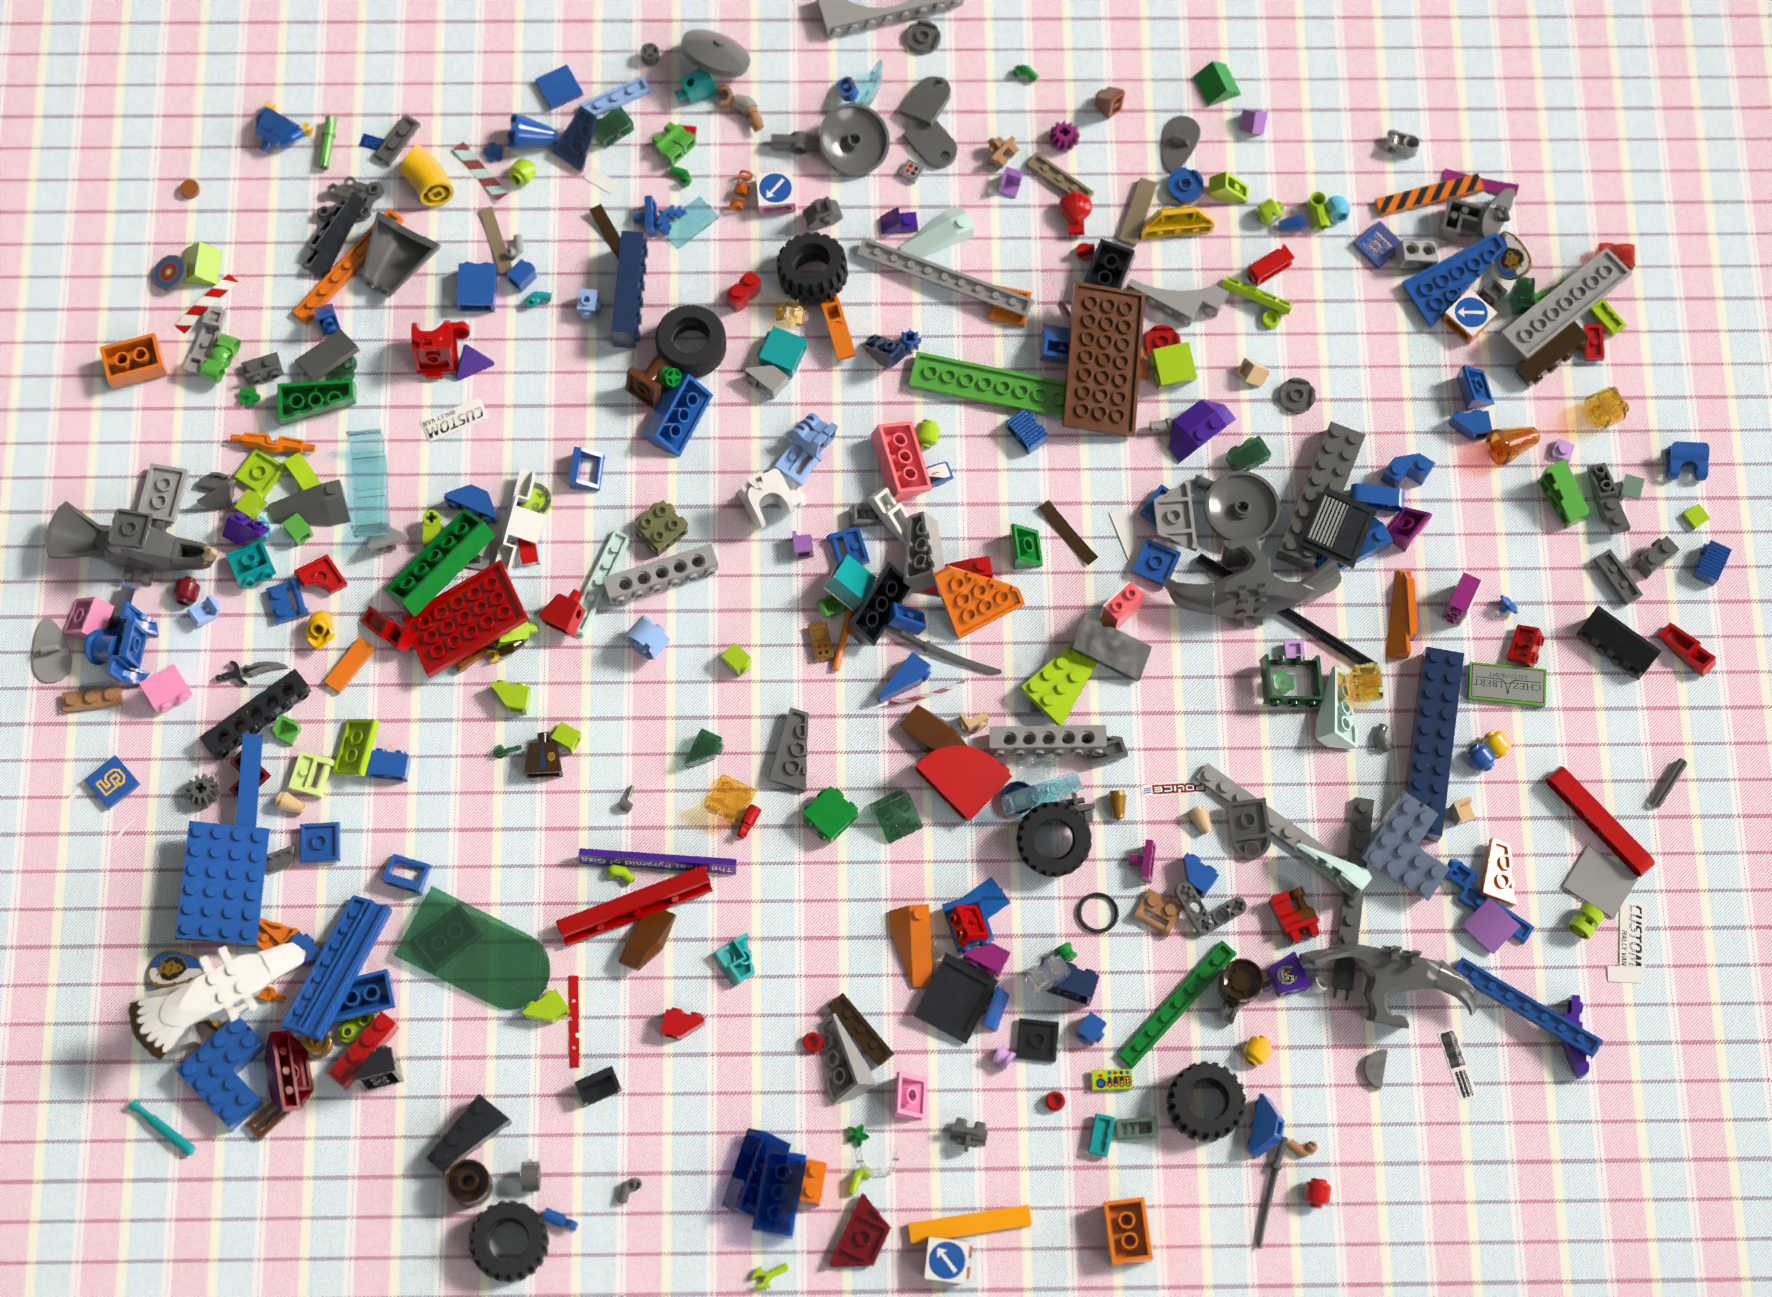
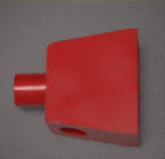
M576 589L572 590L569 597L560 593L556 594L538 617L545 625L570 637H574L585 614V609L578 603L583 594Z

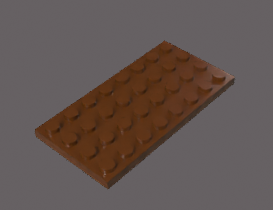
M1077 281L1073 283L1062 427L1132 438L1135 436L1146 293Z

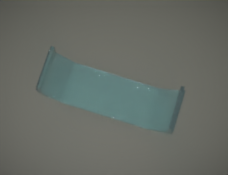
M381 428L346 431L353 473L355 526H351L353 536L358 538L388 535L390 531L388 473L384 437Z

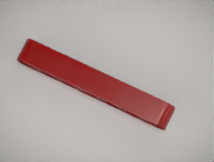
M1559 766L1545 779L1548 786L1636 876L1642 877L1655 865L1652 856L1566 768Z

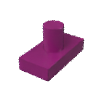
M1149 839L1145 841L1144 855L1130 854L1129 858L1130 866L1142 867L1141 878L1145 883H1152L1156 844L1154 840Z

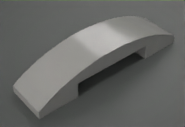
M208 306L202 320V330L192 353H189L182 368L183 371L200 375L203 363L209 358L211 350L216 347L215 343L222 333L226 311Z

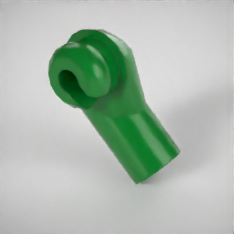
M671 165L669 174L678 176L681 185L689 186L691 184V177L688 170Z

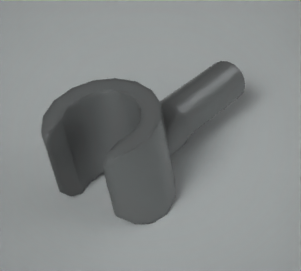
M630 785L627 795L621 801L620 808L626 813H629L633 807V803L629 801L635 788L633 785Z

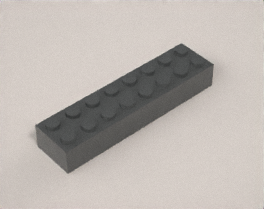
M1330 421L1276 555L1277 559L1311 572L1318 553L1302 547V541L1325 486L1343 493L1366 436L1365 434Z

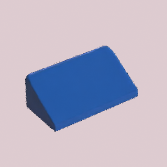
M893 602L890 608L888 625L919 635L926 629L924 612Z
M998 986L995 988L983 1022V1027L992 1031L998 1030L1009 999V994Z

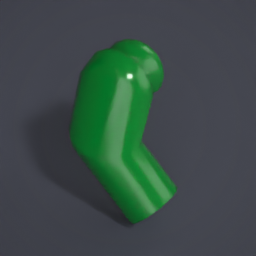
M1017 65L1012 70V74L1016 78L1026 75L1034 82L1039 77L1029 65Z

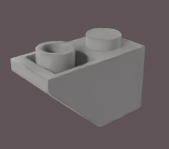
M774 365L747 367L745 369L746 381L752 386H757L766 397L770 396L772 399H775L788 384V376Z

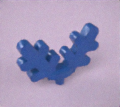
M673 204L664 211L659 209L660 216L656 225L660 226V232L664 231L665 235H669L672 225L667 223H670V219H673L674 215H676L677 219L685 216L686 210L681 209L680 205L674 209Z

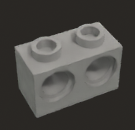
M1403 239L1395 247L1398 268L1427 269L1439 262L1435 241Z

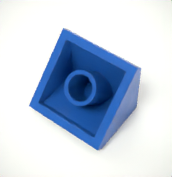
M1466 365L1462 366L1456 379L1466 410L1495 404L1484 370Z

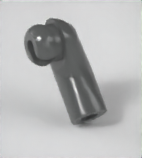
M1380 723L1373 741L1379 750L1388 752L1391 749V744L1385 737L1388 726Z
M633 1177L623 1182L617 1202L627 1204L629 1194L642 1187L641 1179Z

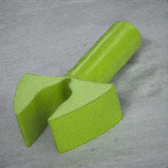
M783 1263L769 1271H763L760 1266L754 1272L751 1280L759 1276L766 1278H764L762 1283L755 1285V1288H771L769 1285L770 1279L788 1271L789 1265Z

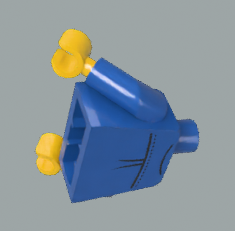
M266 101L265 107L255 116L256 135L264 139L259 149L268 154L273 145L284 148L304 135H312L313 127L306 129L308 122H304L302 128H299L300 125L278 113L276 104L271 106L270 101Z

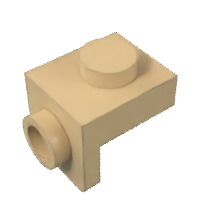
M962 711L958 715L959 720L957 722L960 728L966 730L969 734L975 730L980 731L987 726L989 717L984 711L968 720Z

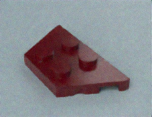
M863 1193L828 1265L830 1267L874 1266L890 1232L891 1227L882 1218L878 1210Z

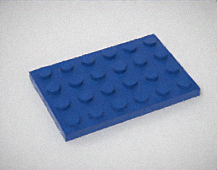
M189 821L175 939L257 946L270 828Z

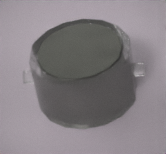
M532 1159L522 1161V1193L530 1192L532 1195L534 1192H540V1161H532Z

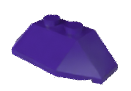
M1201 399L1172 421L1168 449L1178 462L1181 463L1234 422L1236 418L1225 404Z

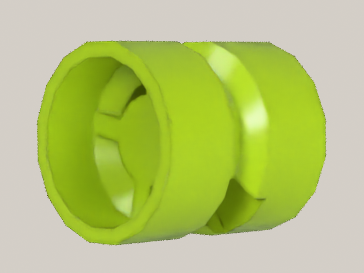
M1584 902L1577 910V915H1574L1567 925L1575 935L1589 940L1595 932V927L1600 925L1605 916L1597 907Z

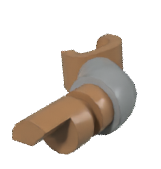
M726 85L717 87L718 95L728 96L726 100H721V109H728L733 106V108L742 111L749 118L748 121L755 133L764 127L763 119L758 114V105L753 98L739 94L733 96L731 88Z

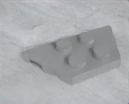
M1187 480L1179 487L1173 488L1166 494L1160 495L1153 500L1156 532L1158 538L1192 551H1197L1190 481Z

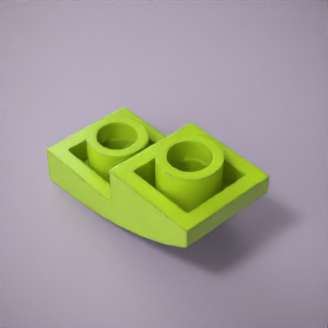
M299 452L282 461L290 476L294 477L302 491L320 484L319 479Z

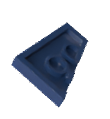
M583 106L579 108L552 151L581 172L584 171L598 117Z

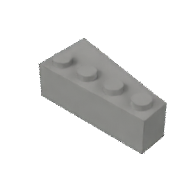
M924 511L908 516L903 578L905 584L918 592L936 586L932 574L945 568L938 522Z

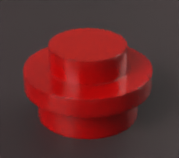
M1052 1091L1047 1094L1045 1105L1051 1111H1060L1065 1105V1098L1062 1093Z

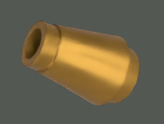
M1124 790L1109 791L1107 798L1113 819L1125 818L1127 795H1125Z

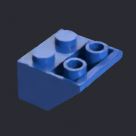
M1043 324L1039 360L1067 364L1068 327Z

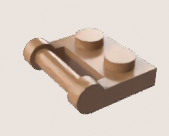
M1148 889L1133 920L1137 922L1139 920L1151 926L1168 938L1183 908L1180 904ZM1146 910L1169 922L1168 925L1165 926L1143 914V911Z

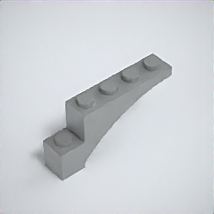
M1130 279L1126 290L1146 293L1145 304L1147 306L1155 307L1164 315L1172 316L1181 324L1191 326L1200 309L1208 315L1217 317L1229 295L1228 291L1215 284L1203 289L1176 291L1155 288Z

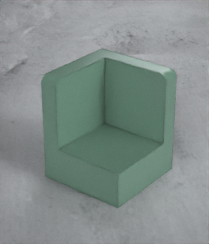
M1626 474L1621 482L1618 500L1621 501L1624 496L1639 500L1645 479Z

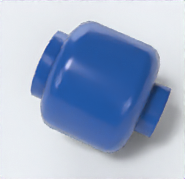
M1476 743L1468 749L1467 761L1476 771L1484 770L1487 772L1494 767L1495 764L1493 762L1496 756L1486 744Z

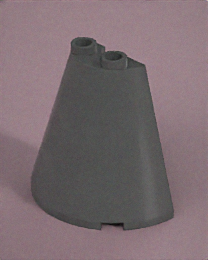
M377 212L361 278L367 281L365 285L374 290L376 287L382 289L380 293L390 298L440 249L441 245Z

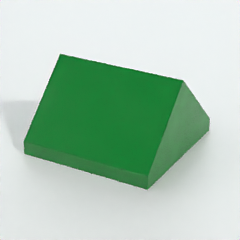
M1211 61L1193 77L1208 107L1241 95L1229 68L1224 63Z
M1014 523L1011 524L1009 537L1014 569L1043 566L1038 530Z

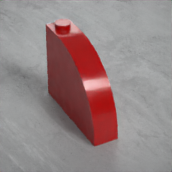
M960 745L943 747L921 757L911 766L965 822L971 821L1012 777L1009 774L1010 770L1004 764L997 762L989 754L973 747Z

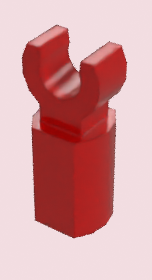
M753 804L749 805L741 821L742 826L736 836L741 839L747 836L761 812L759 807Z

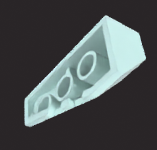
M957 206L938 215L902 244L900 250L922 258L974 238V226L968 213L960 206Z

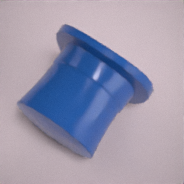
M96 629L90 632L84 642V652L89 662L93 665H103L105 662H109L111 655H118V646L121 644L123 636H111L104 629Z

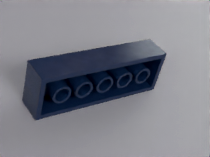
M621 230L611 329L614 347L636 348L637 342H640L641 332L639 331V325H642L641 308L644 306V275L647 274L646 258H648L649 254L648 240L644 239V232Z

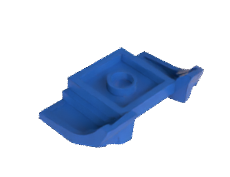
M124 600L120 619L126 625L122 630L123 638L118 646V655L110 656L107 674L122 684L138 686L150 674V672L140 669L147 637L148 635L159 637L158 626L154 619L139 611L130 602Z

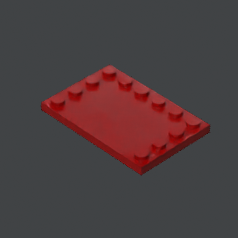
M501 560L438 595L415 617L410 613L401 617L405 627L416 635L413 645L429 678L530 620Z

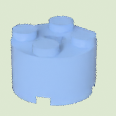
M644 615L635 622L624 636L630 646L634 644L636 647L635 651L649 660H655L670 641L669 637L664 634L665 629L659 624L653 625Z

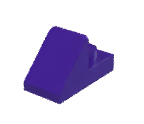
M896 207L880 216L882 234L918 231L916 212L899 213V207Z

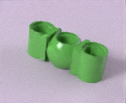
M221 333L215 343L216 347L211 350L209 358L206 359V362L203 363L200 369V377L220 383L225 374V369L230 366L232 358L239 351L241 340Z

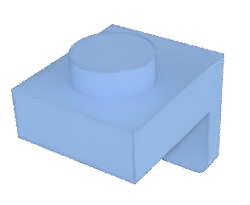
M210 594L204 602L189 607L187 613L198 627L217 619L220 605Z

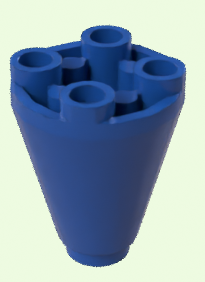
M511 113V129L508 130L507 140H509L508 149L520 150L556 145L558 130H554L550 126L521 114Z

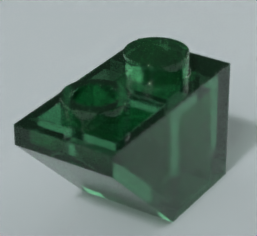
M1521 277L1516 279L1508 294L1512 315L1524 314L1534 306V278Z

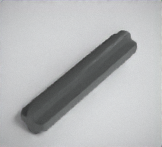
M1682 758L1676 761L1651 800V805L1660 808L1686 768L1687 761Z

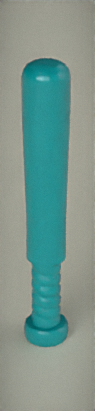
M135 1099L130 1103L128 1107L130 1111H136V1113L146 1119L150 1126L186 1156H191L195 1152L196 1148L191 1142L156 1115H152L140 1105L139 1100Z

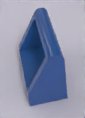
M574 446L569 476L570 488L600 491L605 455ZM582 458L597 459L593 483L579 479Z
M393 854L384 871L382 881L386 885L422 895L432 865ZM396 862L424 870L419 881L393 875Z

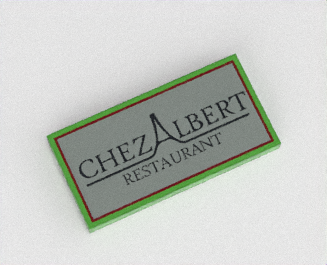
M1470 662L1468 700L1545 707L1547 669Z

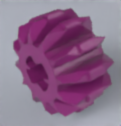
M1064 120L1062 124L1057 122L1055 127H1051L1049 140H1051L1052 146H1056L1057 151L1060 148H1063L1064 152L1067 148L1072 151L1073 147L1077 146L1080 134L1077 132V126L1072 127V121L1066 124Z

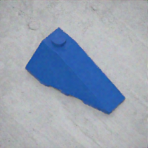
M1375 517L1356 563L1390 548L1393 542L1386 526ZM1321 555L1315 561L1316 567L1319 568L1329 558ZM1336 562L1340 571L1347 568V566Z

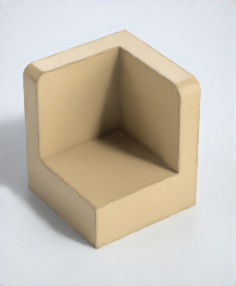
M1244 358L1236 374L1244 381L1261 387L1270 370L1259 362Z
M1471 796L1454 801L1449 807L1456 826L1475 819L1470 806Z

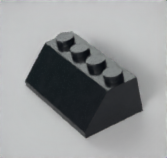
M887 562L848 624V633L860 644L875 646L888 625L891 604L893 602L901 604L911 588L903 582L904 575L891 562Z
M1600 606L1596 607L1576 634L1582 642L1590 644L1597 653L1605 655L1614 665L1622 667L1629 676L1638 680L1661 653L1660 649Z

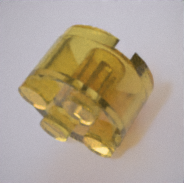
M1615 386L1606 387L1587 396L1585 399V405L1588 404V410H1586L1587 417L1596 428L1601 427V430H1605L1623 421L1626 417V412L1629 411L1628 404L1623 401Z
M1378 662L1356 664L1351 667L1350 681L1351 684L1355 683L1353 691L1354 702L1363 703L1383 700V692L1379 691V688L1382 687L1380 668L1377 666Z

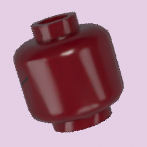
M190 576L178 579L172 592L175 602L185 606L195 603L200 592V585L196 583L195 578Z

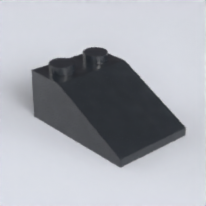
M1100 239L1083 283L1122 289L1134 262L1135 250Z

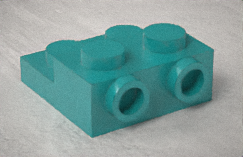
M262 539L226 553L241 589L244 587L251 588L260 580H270L272 575L276 574Z

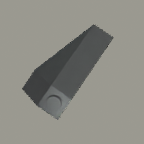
M340 479L321 483L268 504L273 523H283L296 513L308 525L325 524L326 526H335L351 522Z

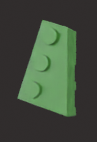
M1566 459L1547 467L1539 478L1538 484L1564 527L1567 529L1584 521L1590 514L1589 507L1582 497Z

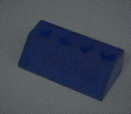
M748 1128L721 1206L765 1222L791 1144L766 1131Z
M766 1149L752 1225L753 1231L793 1240L808 1159L807 1155Z

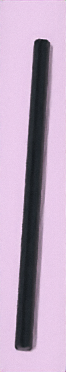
M1200 554L1196 560L1199 565L1220 578L1234 574L1204 554ZM1289 607L1276 612L1368 671L1373 672L1377 667V662Z

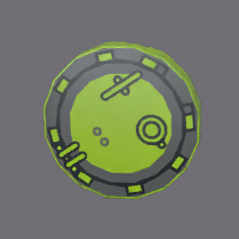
M534 482L530 500L526 504L517 501L516 506L546 515L552 505L551 493L541 483Z

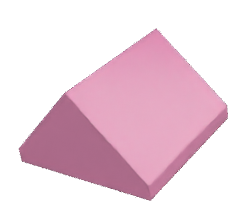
M897 1072L895 1118L925 1119L926 1078Z

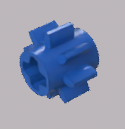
M909 329L905 333L901 332L902 338H899L898 342L903 343L905 346L904 350L909 351V353L913 350L918 351V344H921L922 338H917L918 331L913 332Z

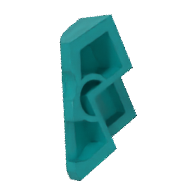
M747 932L712 954L733 987L738 986L755 974L754 965L751 962L752 952L748 948L747 939L749 935Z

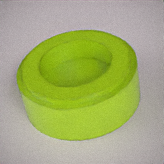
M1268 310L1264 312L1261 323L1266 329H1275L1280 323V315L1274 310Z

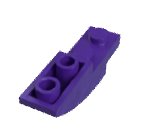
M1571 995L1568 998L1567 1014L1564 1013L1561 1016L1582 1028L1583 1024L1580 1021V1014L1583 1011V1002H1580V995ZM1561 1040L1565 1056L1577 1078L1582 1079L1589 1072L1590 1065L1589 1061H1587V1055Z

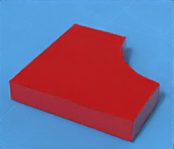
M328 554L294 570V575L303 588L310 586L320 587L331 595L347 587L348 584Z

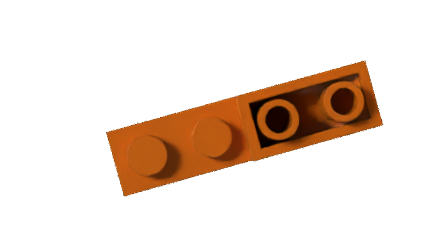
M835 293V297L826 299V302L820 303L837 360L841 361L855 357L856 354L840 301Z

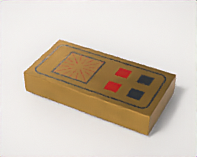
M827 621L808 625L815 663L834 659Z

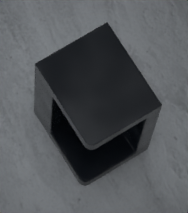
M612 1066L575 1081L585 1107L622 1092Z

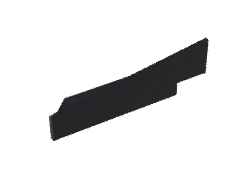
M353 192L346 202L341 200L335 206L307 245L313 252L302 264V267L322 279L330 272L365 203L364 199L356 192Z

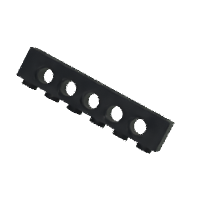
M293 669L207 731L199 739L216 761L219 758L223 759L229 754L230 750L242 745L243 733L258 734L263 726L273 723L278 718L277 716L291 710L295 703L306 699L312 691L298 671ZM287 690H293L291 695H284ZM272 701H277L276 706L268 707ZM255 713H261L258 719H253ZM245 724L243 730L237 731L239 725ZM229 736L226 742H220L222 737Z

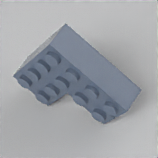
M1402 790L1359 856L1427 901L1430 900L1450 869L1445 863L1418 847L1439 814Z

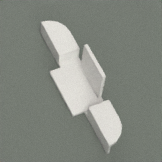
M522 468L519 471L511 504L508 506L495 562L499 560L503 562L508 574L517 546L506 543L508 535L537 544L545 516L544 514L516 506L517 501L526 504L530 500L535 480V472Z

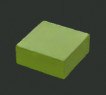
M1699 503L1682 515L1693 530L1710 519Z

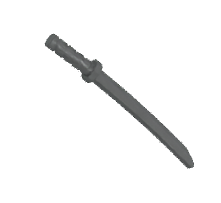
M903 630L899 636L919 646L925 653L926 651L947 660L990 675L1002 672L1000 669L975 662L932 645L929 640L926 642Z
M1282 1136V1140L1279 1142L1273 1163L1270 1162L1272 1169L1256 1234L1258 1249H1262L1274 1188L1279 1170H1282L1283 1167L1281 1162L1289 1138Z

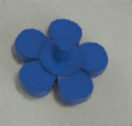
M490 142L488 144L489 148L483 149V154L488 156V162L493 163L495 159L497 161L503 159L501 153L504 151L502 145L496 147L494 142Z

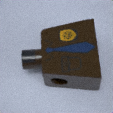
M547 732L538 733L537 743H529L524 769L526 779L563 777L557 743L549 742V733Z

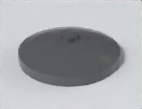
M704 29L690 30L683 35L680 43V50L684 57L694 66L707 73L720 77L734 78L744 75L749 68L751 60L748 52L738 42L721 33Z
M847 103L834 108L823 119L818 132V144L823 158L834 170L848 176H862L874 171L883 163L889 151L890 136L884 120L876 111L863 104Z
M1235 471L1221 476L1211 485L1205 498L1204 512L1209 526L1222 539L1229 541L1258 538L1261 541L1273 531L1278 522L1280 501L1277 492L1266 479L1252 472Z

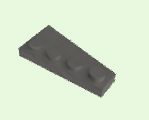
M792 707L789 708L768 781L806 792L809 713Z

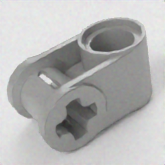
M1389 130L1387 132L1388 138L1383 145L1384 151L1406 158L1416 156L1420 141L1416 136L1397 130Z

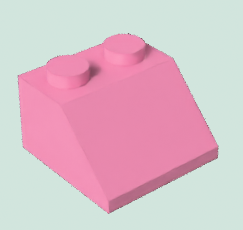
M97 597L76 599L63 634L85 640L88 634L96 629L106 630L107 624L111 620L114 606Z
M174 664L139 683L158 714L169 711L173 705L183 703L189 699V696L193 695Z

